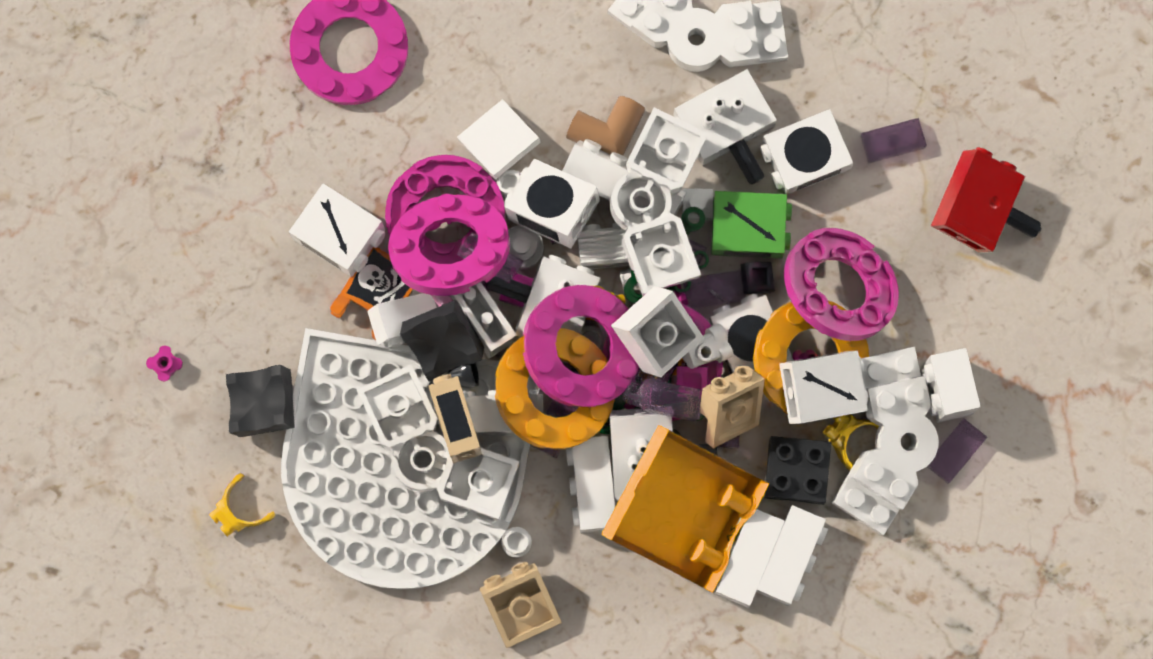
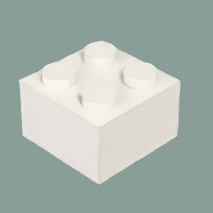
M656 286L611 325L643 372L662 377L704 338L674 292Z
M963 348L935 354L927 359L923 364L924 369H921L920 373L921 376H925L927 387L929 386L931 395L930 415L936 416L937 423L973 415L981 406L967 349Z

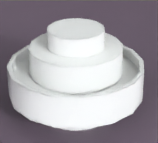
M520 225L508 229L510 250L505 263L511 268L518 270H527L536 266L544 252L543 239L540 234Z

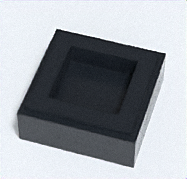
M745 262L740 265L744 294L772 293L775 291L771 262Z

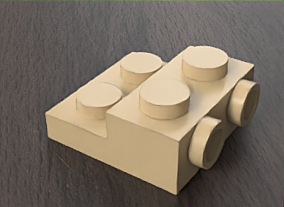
M738 366L735 368L734 373L725 378H714L711 384L702 389L700 413L708 418L705 442L712 448L759 425L764 378L749 366Z
M528 562L519 563L511 569L512 574L503 578L500 575L491 576L483 582L484 586L479 588L506 648L562 623L535 563L531 565Z

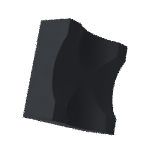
M457 300L402 322L400 336L415 354L429 382L456 367L474 364L483 360L484 346Z
M274 365L256 371L226 374V385L230 397V434L246 437L295 428L291 369L283 365Z
M771 436L769 438L766 482L769 485L764 493V499L824 505L827 497L831 442Z

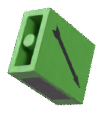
M715 191L713 197L711 255L783 259L785 250L790 251L791 233L785 232L786 221H791L792 203H787V194Z

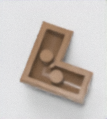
M619 96L606 123L578 110L570 124L566 138L576 143L579 140L584 142L585 139H589L601 145L600 150L610 155L612 152L624 156L645 112V107L633 99Z

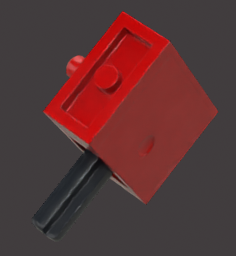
M976 147V149L962 152L931 227L979 253L994 251L1005 223L1035 238L1041 232V223L1013 207L1025 176L1016 171L1017 167L1006 161H998L992 158L993 154L990 151Z

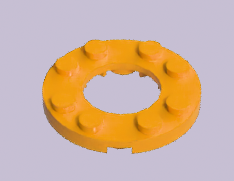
M828 300L831 306L835 305L840 310H846L842 306ZM792 302L782 305L770 315L771 317L757 335L753 354L754 370L764 378V395L786 414L788 413L779 363L786 362L787 349L791 340L798 333L807 329H815L798 313ZM831 337L839 353L858 351L861 358L869 357L866 339L846 341Z
M559 329L555 344L560 360L568 362L577 369L580 375L584 376L596 374L605 367L608 360L591 340L573 330ZM525 335L522 336L504 353L495 374V400L504 422L519 438L539 448L562 450L575 447L589 440L607 422L615 399L596 407H578L575 412L565 417L555 418L544 415L534 407L528 395L527 382L529 371L523 356L525 352Z

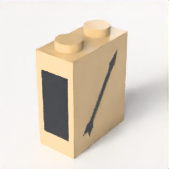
M446 374L433 379L434 384L428 385L453 464L482 455L458 376L452 378L451 374Z

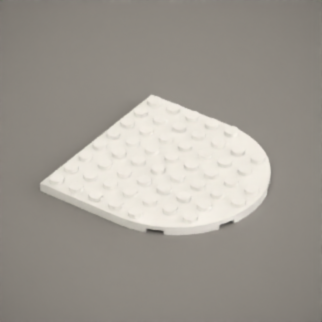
M305 328L293 392L295 428L286 429L281 459V479L287 508L303 539L319 557L337 571L354 580L381 588L416 589L429 587L450 580L472 568L497 545L513 520L521 497L530 444L517 435L477 436L481 448L520 461L499 520L441 500L437 489L430 492H417L407 488L400 482L392 466L394 451L383 448L357 389L412 364L438 419L428 385L434 384L433 380L430 382L427 380L418 359L407 345L389 347L388 343L377 345L376 340ZM483 359L476 362L479 373V386L461 387L462 391H475L476 396L488 395V391L496 390L495 374L500 361ZM529 374L527 389H535L537 394H539L540 388ZM438 422L435 432L444 437L440 422ZM421 453L415 458V465L419 468H426L431 464L432 457L427 453Z

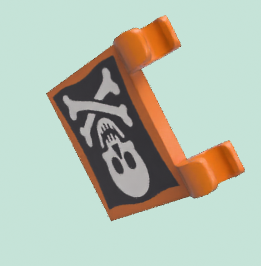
M378 247L371 249L367 255L368 261L365 267L360 272L356 271L352 278H349L341 293L332 303L330 310L333 316L341 318L350 301L368 311L376 304L410 296L413 289L402 282L401 277L393 269L387 252ZM372 330V338L376 340L374 332Z

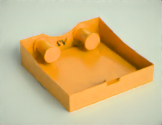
M658 425L601 535L713 593L729 562L730 549L735 536L742 525L754 514L769 483L671 430Z

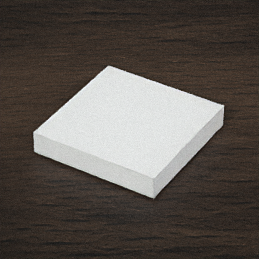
M503 99L457 136L459 142L495 180L541 143L539 137Z

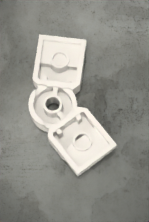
M615 0L608 9L610 16L653 48L667 45L673 62L688 71L699 72L707 70L715 65L719 59L729 68L788 60L780 0L752 4V1L722 4L715 14L706 9L693 8L692 0ZM697 34L704 39V42L701 45H693L689 42L688 38L691 35Z
M655 107L628 158L626 167L629 174L624 175L618 180L610 199V210L613 219L626 231L622 245L631 270L635 273L642 296L654 286L666 289L700 278L701 276L682 220L671 214L670 210L672 206L671 195L681 191L708 133ZM642 196L648 200L649 206L638 208L634 204L633 199Z
M915 347L861 358L864 365L862 373L863 384L869 395L868 411H866L867 419L879 426L875 436L876 449L861 452L831 501L832 504L880 535L886 533L898 511L904 509L919 483L916 471L927 467L933 461L938 451L939 439L936 428L925 417L931 407V401L925 376H921ZM904 434H907L911 439V445L907 450L901 446V438Z
M412 364L357 389L383 448L394 451L392 466L396 476L403 485L417 492H430L437 489L442 501L499 520L520 461L481 448L482 455L453 464L445 438L435 432L439 421ZM421 453L429 454L432 457L431 464L426 468L417 467L415 465L417 455Z

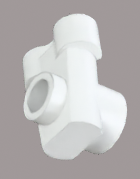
M716 324L706 329L704 338L682 359L689 368L693 369L715 360L721 363L733 357V350L726 340V332L723 326Z

